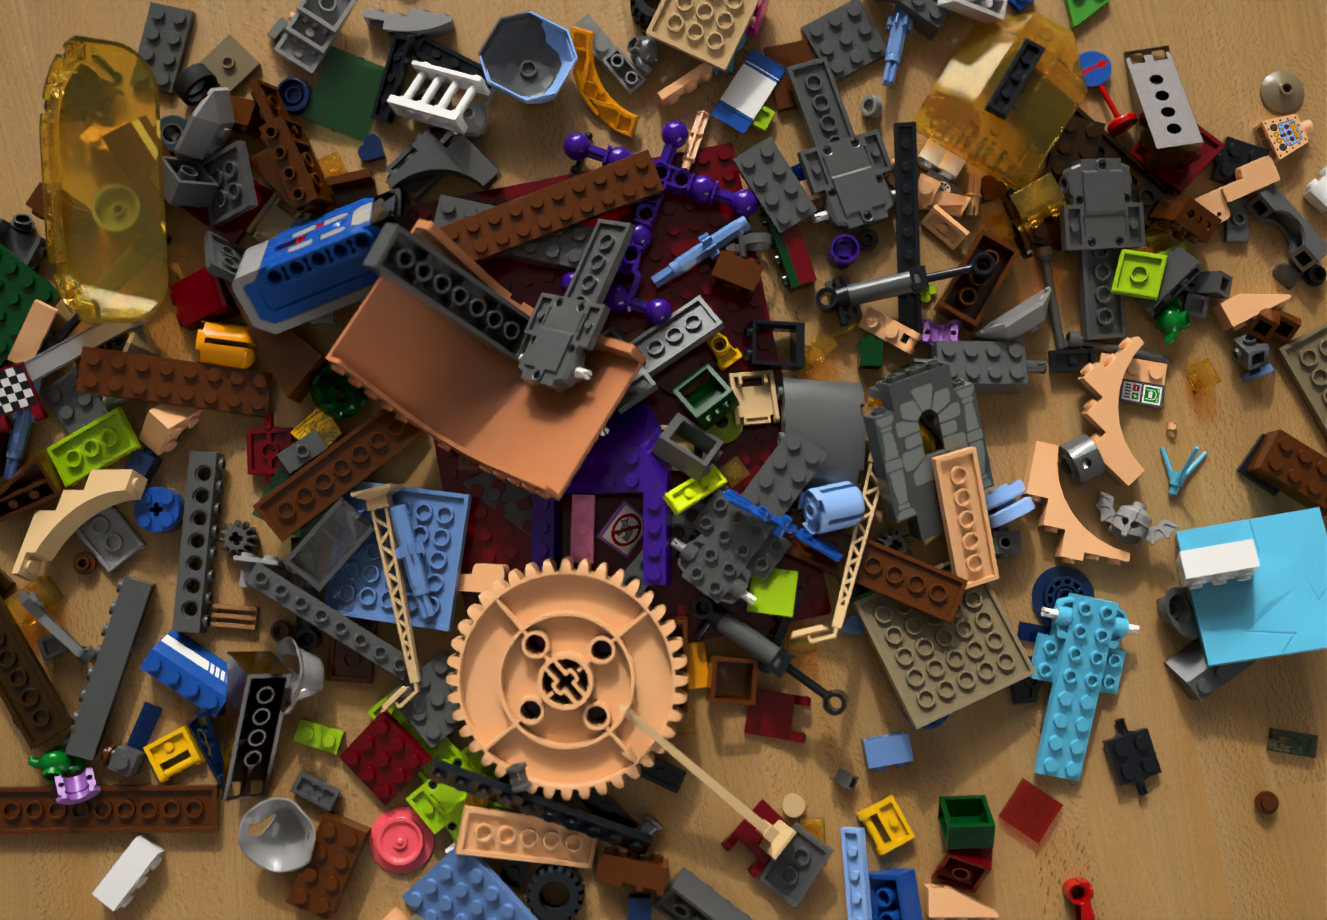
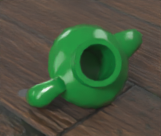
M1178 296L1154 318L1155 328L1166 334L1164 339L1166 346L1173 344L1177 339V335L1183 329L1190 327V314L1188 311H1181L1182 303L1181 298Z
M54 746L40 758L35 756L28 757V765L35 769H40L46 781L55 782L54 777L61 775L63 777L69 772L82 771L85 767L86 759L65 754L66 748L63 746Z

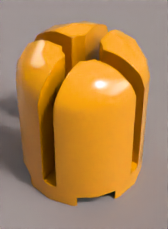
M202 321L205 324L203 330L198 329L196 338V349L200 351L201 361L196 360V362L238 369H249L252 366L257 354L254 353V350L248 348L257 349L258 343L248 326Z

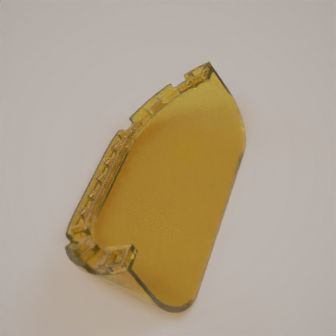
M75 35L63 44L64 53L55 55L50 65L42 98L48 100L46 114H40L39 125L49 263H55L58 274L53 276V280L63 303L71 313L79 314L80 321L85 323L139 322L150 317L159 309L166 297L169 283L158 84L149 64L129 46L115 41Z

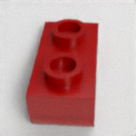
M1084 878L1066 880L1062 886V893L1075 904L1076 920H1095L1094 910L1091 908V899L1094 897L1093 886ZM1075 887H1079V894L1072 897V890Z

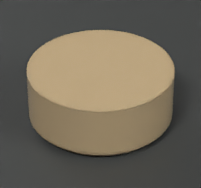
M790 793L784 797L782 808L789 817H799L805 810V802L800 795Z

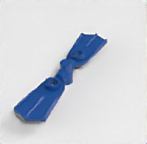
M728 489L723 492L722 495L728 503L766 522L772 520L775 526L772 533L777 537L783 538L786 533H794L799 540L836 562L842 559L843 555L837 551L836 546L818 537H813L809 531L803 528L797 530V526L791 523L793 519L786 514L782 518L777 515L770 516L771 512L767 508L755 506L750 500L735 491Z

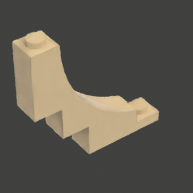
M133 469L91 470L84 490H63L56 511H35L12 574L28 582H35L42 562L52 561L67 539L82 524L113 505L131 500H141L148 479Z

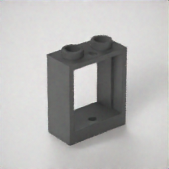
M677 413L659 436L651 452L698 482L703 474L707 476L714 466L711 462L716 464L723 452L720 451V448L724 441L680 413ZM677 434L708 455L702 460L672 441V439Z

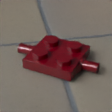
M265 413V427L246 430L248 475L267 476V489L276 488V476L282 473H289L277 457V454L294 444V436L290 433L293 428L275 427L274 413Z

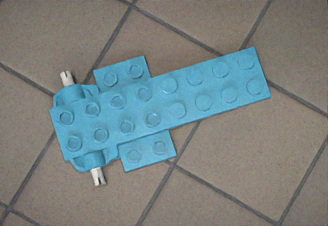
M1068 593V597L1057 599L1053 609L1046 607L1041 609L1044 611L1041 612L1042 617L1052 618L1050 635L1037 633L1031 660L1037 673L1029 677L1031 679L1052 682V688L1033 769L1037 774L1080 781L1099 691L1117 695L1126 650L1117 647L1127 633L1137 635L1139 632L1136 630L1140 629L1138 625L1129 624L1126 612L1118 608V603Z

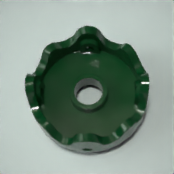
M329 362L322 370L317 372L311 384L312 400L316 407L328 416L339 419L353 417L363 409L368 400L367 395L363 393L365 389L363 387L357 388L347 381L349 377L346 374L342 376L332 370V364ZM333 390H340L344 396L339 397L335 395Z

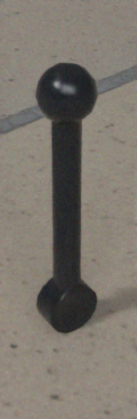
M585 133V136H587L589 140H592V133ZM576 161L575 166L571 168L572 174L580 172L579 165L581 161Z

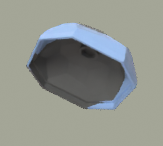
M530 10L500 17L478 52L487 84L508 97L526 104H542L554 100L578 60L569 30Z

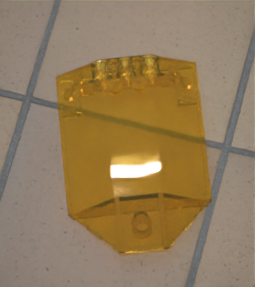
M1036 11L1005 18L1002 21L976 25L955 53L911 122H916L917 132L1023 194L1088 92L1073 32ZM1028 38L1046 49L1005 120H1002L984 109L1023 42Z

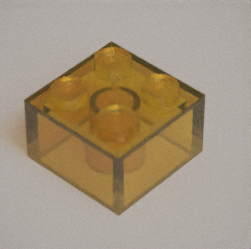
M1051 172L1010 195L1013 206L1026 229L1038 227L1044 222L1045 218L1051 215L1052 217L1059 215V207L1067 205L1064 194Z

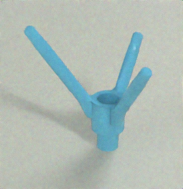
M1196 446L1181 472L1172 470L1165 448H1160L1168 477L1170 478L1169 484L1171 486L1168 493L1178 495L1179 488L1183 487L1188 475L1207 455L1206 451L1193 462L1200 449Z

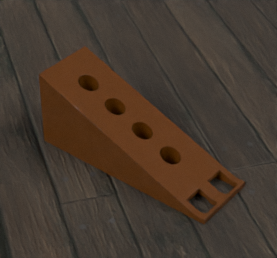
M221 278L287 398L300 403L311 390V384L317 372L329 363L325 359L326 356L291 328L278 334H273L253 327L237 299L232 285L229 281Z

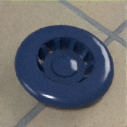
M1055 566L1044 571L1036 580L1032 590V603L1037 615L1051 626L1052 618L1041 616V612H1044L1041 610L1042 607L1052 609L1057 599L1068 597V593L1094 597L1091 582L1081 571L1069 566Z

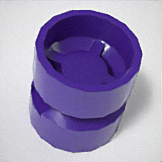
M848 234L837 236L832 241L827 253L830 265L840 270L850 267L859 254L858 241Z

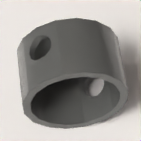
M1083 434L1059 445L1058 458L1060 464L1073 484L1077 486L1082 485L1105 473L1103 458L1089 436Z

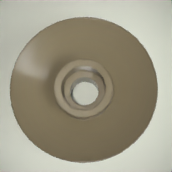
M1276 71L1263 80L1260 87V97L1263 104L1269 110L1285 114L1294 111L1300 106L1304 98V87L1296 75L1287 71Z

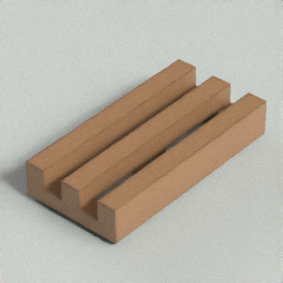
M212 603L213 612H211L212 621L210 626L257 630L259 607ZM219 609L253 611V616L219 613ZM218 618L252 620V624L218 622Z

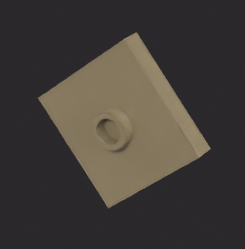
M230 34L199 62L204 64L217 77V83L221 87L229 89L230 95L261 67L260 63Z

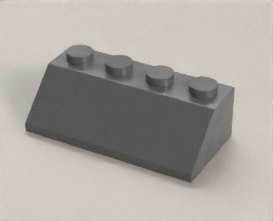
M1198 637L1166 660L1164 664L1191 700L1202 702L1257 660L1207 668L1200 637Z
M685 867L673 877L664 889V896H659L652 906L669 920H752L749 915L743 913Z

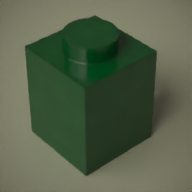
M871 335L864 336L857 343V369H880L883 366V339H877V336Z

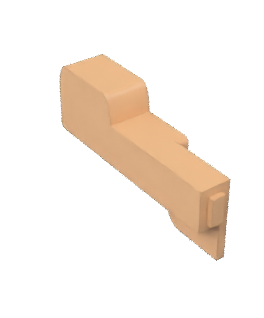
M1269 156L1261 157L1236 168V181L1194 200L1222 220L1221 222L1226 221L1230 217V211L1226 203L1280 180L1276 166Z
M477 563L473 567L472 574H460L458 591L483 592L484 590L494 592L493 582L497 579L502 578L509 583V566L506 564Z

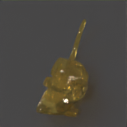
M863 317L844 331L832 334H818L811 340L809 345H805V372L809 373L815 364L818 366L836 348L838 344L834 338L849 333Z

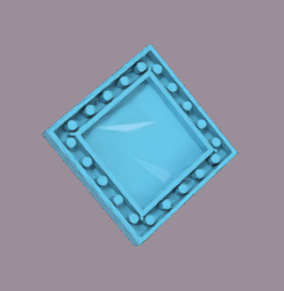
M1319 507L1177 531L1175 533L1179 552L1253 539L1260 564L1259 569L1249 580L1237 581L1235 578L1227 580V583L1222 585H1213L1211 582L1203 584L1202 588L1192 590L1188 588L1207 668L1327 649V533Z

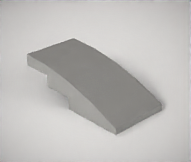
M301 0L296 7V13L285 28V33L275 46L274 53L313 77L358 0Z

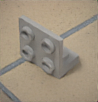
M241 552V556L233 555V560L242 564L238 585L240 588L253 589L245 584L244 581L257 562L288 580L289 571L285 568L286 565L283 564V560L278 559V557L264 555L263 559H261V557H257L255 554Z

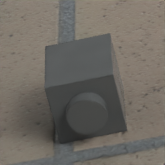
M128 743L116 747L107 768L130 777L140 772L147 755L140 748Z

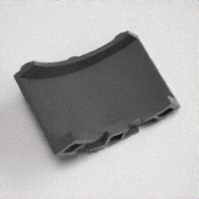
M782 378L781 387L778 386L776 391L777 400H780L781 432H778L777 444L779 445L790 428H792L828 454L826 460L802 492L810 488L843 481L855 484L861 491L862 484L858 482L859 470L864 471L866 428L864 419L861 417V408L865 405L862 384ZM799 496L792 505H798Z

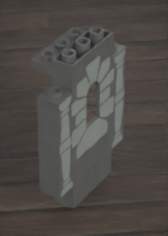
M935 359L925 362V366L909 367L905 369V373L889 374L885 376V380H880L876 382L875 386L868 388L870 397L880 399L882 407L873 408L871 413L863 415L885 518L895 523L907 519L910 535L921 541L944 532L931 458L971 446L976 447L983 489L994 486L974 383L966 382L964 379L952 380L949 364ZM931 409L936 415L943 449L925 455L918 420L923 411Z

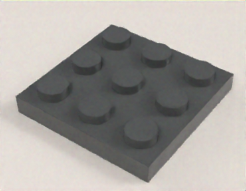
M851 0L801 27V32L805 39H807V43L817 59L827 57L836 83L885 57L887 46L860 0Z
M237 140L201 162L219 185L211 207H207L211 227L219 228L258 206L246 141Z
M443 651L420 669V692L403 708H398L430 749L465 721H458L452 718V713L460 706V703L448 701L447 696L457 686L449 685L446 682V677L457 669L447 664L448 657ZM409 679L388 695L389 698L402 686L410 687L398 700L401 704L415 690L414 684L410 683Z

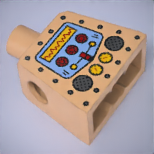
M1296 114L1265 120L1253 128L1261 148L1269 150L1268 156L1273 160L1274 164L1308 142L1306 134L1314 130L1313 123L1310 120L1300 122Z

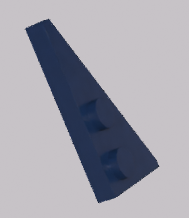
M203 708L192 715L185 723L223 792L224 760L206 708Z

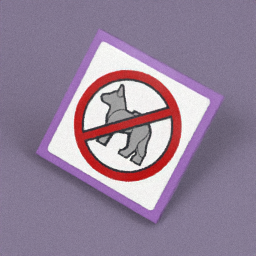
M623 500L597 537L625 558H628L643 538V514Z

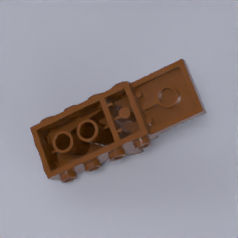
M257 78L249 82L252 89L250 93L254 101L259 105L260 117L266 123L260 126L259 129L262 134L261 140L268 148L249 157L251 168L293 205L294 210L314 215L324 213L326 208L335 204L336 201L328 187L326 178L302 123L290 119L276 86Z

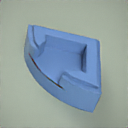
M1268 363L1244 373L1242 378L1246 383L1274 371V369Z
M857 614L851 615L843 622L840 632L863 636L864 628Z

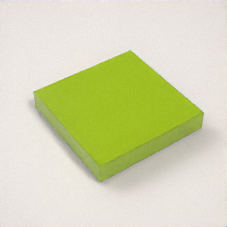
M1121 249L1111 293L1158 301L1168 256Z
M774 568L765 581L754 573L751 577L749 592L757 597V599L754 601L750 598L754 603L752 606L749 603L747 604V612L793 618L799 572Z

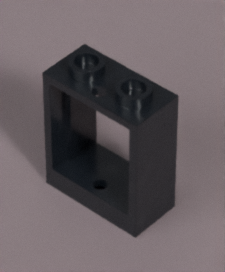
M752 320L745 326L744 339H747V348L744 350V361H747V368L799 371L805 367V323ZM756 331L789 332L790 362L756 360Z

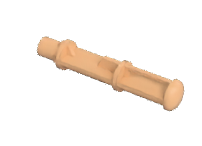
M705 110L697 112L682 157L683 164L681 169L688 172L691 165L695 163V158L710 117L709 113Z

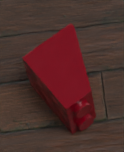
M206 267L170 286L172 292L170 299L173 305L177 307L179 313L176 315L178 323L189 331L204 327L205 324L202 321L220 322L241 314L224 281L220 277L212 276L206 270Z

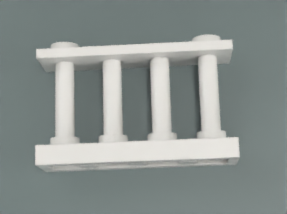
M413 60L411 64L418 75L404 96L399 97L391 94L387 99V103L398 116L465 134L468 125L463 119V113L476 93L490 94L485 80L479 75L473 76L434 66L425 61ZM425 79L433 81L421 100H412ZM448 83L450 86L439 104L435 106L429 105L440 86ZM459 88L467 90L455 110L450 111L446 109Z

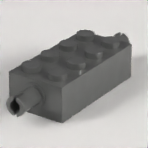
M936 340L929 350L930 359L912 358L911 367L925 366V362L935 359L939 360V362L947 363L950 367L952 380L964 379L966 382L974 383L975 392L1020 393L1028 385L1027 373L1045 374L1047 371V366H1043V364H1047L1046 360L1026 359L1024 342Z

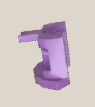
M931 319L921 321L923 326L922 344L924 346L932 347L936 340L958 341V328L961 327L960 321L951 320L948 323H936Z
M92 767L85 768L83 773L75 777L65 778L61 775L54 777L59 796L56 798V801L61 805H72L87 801L101 791L100 786L96 785Z

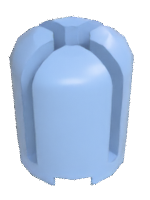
M843 481L810 488L805 492H801L798 499V509L803 510V516L806 521L802 523L804 528L813 535L856 526L863 519L865 503L859 488L851 482Z

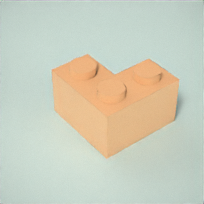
M160 404L148 411L139 439L157 456L165 451L170 452L176 447V441L181 432L186 428H193L199 422L198 417L201 409Z

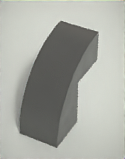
M1222 271L1200 272L1180 294L1186 295V293L1215 299H1229L1233 277Z

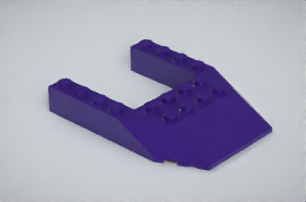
M649 403L636 404L622 414L615 409L606 423L609 433L607 434L603 431L605 436H598L563 495L643 494V585H671V509L662 498L671 491V464L651 452L659 436L662 434V428L656 420ZM534 490L532 493L531 562H535L542 572L544 561L547 558H553L557 568L560 569L561 498L559 501L551 497L547 500L539 496Z

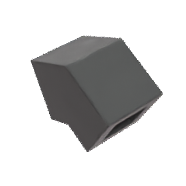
M839 768L834 781L847 789L854 790L859 777Z

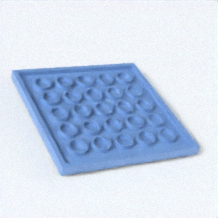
M362 481L343 495L342 498L373 523L371 511H367L366 501L352 497L350 493L385 484ZM403 486L401 490L392 495L394 506L406 504L416 541L423 542L425 552L420 553L435 614L421 619L416 598L413 596L412 589L410 588L403 559H400L411 624L416 627L452 631L472 495ZM378 510L379 518L386 521L385 510ZM336 522L334 536L341 542H345L349 548L356 538ZM381 525L384 536L388 528ZM374 529L327 582L324 604L343 616L396 623ZM389 538L385 545L391 549ZM333 541L329 569L346 551L341 549L340 545ZM387 553L390 563L393 559V556ZM395 567L392 570L394 575H396ZM394 581L395 588L398 584L396 581Z

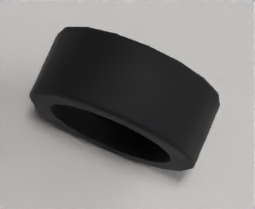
M196 63L185 68L177 76L173 84V91L186 105L193 106L199 104L203 90L209 91L210 88L216 87L217 77L204 64Z

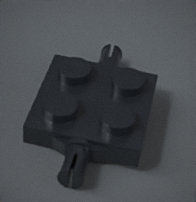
M1227 136L1223 141V144H1225L1224 149L1213 159V172L1210 180L1225 185L1236 181V168L1261 157L1268 156L1269 150Z
M1124 718L1116 719L1114 721L1119 733L1113 738L1102 741L1116 785L1123 786L1135 783L1138 795H1147L1149 792L1144 780L1150 776L1162 773L1148 728L1128 731Z

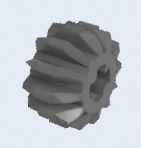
M235 520L234 525L232 523L226 524L228 531H220L221 534L225 535V538H221L218 541L225 543L222 550L229 551L230 557H233V555L241 556V552L252 553L251 548L258 547L257 544L253 543L254 540L260 538L258 535H253L257 529L256 527H250V522L248 521L242 523L241 520ZM242 536V541L236 542V537Z
M893 527L889 528V535L887 532L882 531L880 534L883 539L876 538L875 540L877 543L887 547L893 544L894 540V544L898 543L899 548L895 549L896 551L907 555H912L913 553L907 549V547L913 546V542L906 543L905 541L910 535L905 534L901 537L903 533L901 528L896 531V534Z

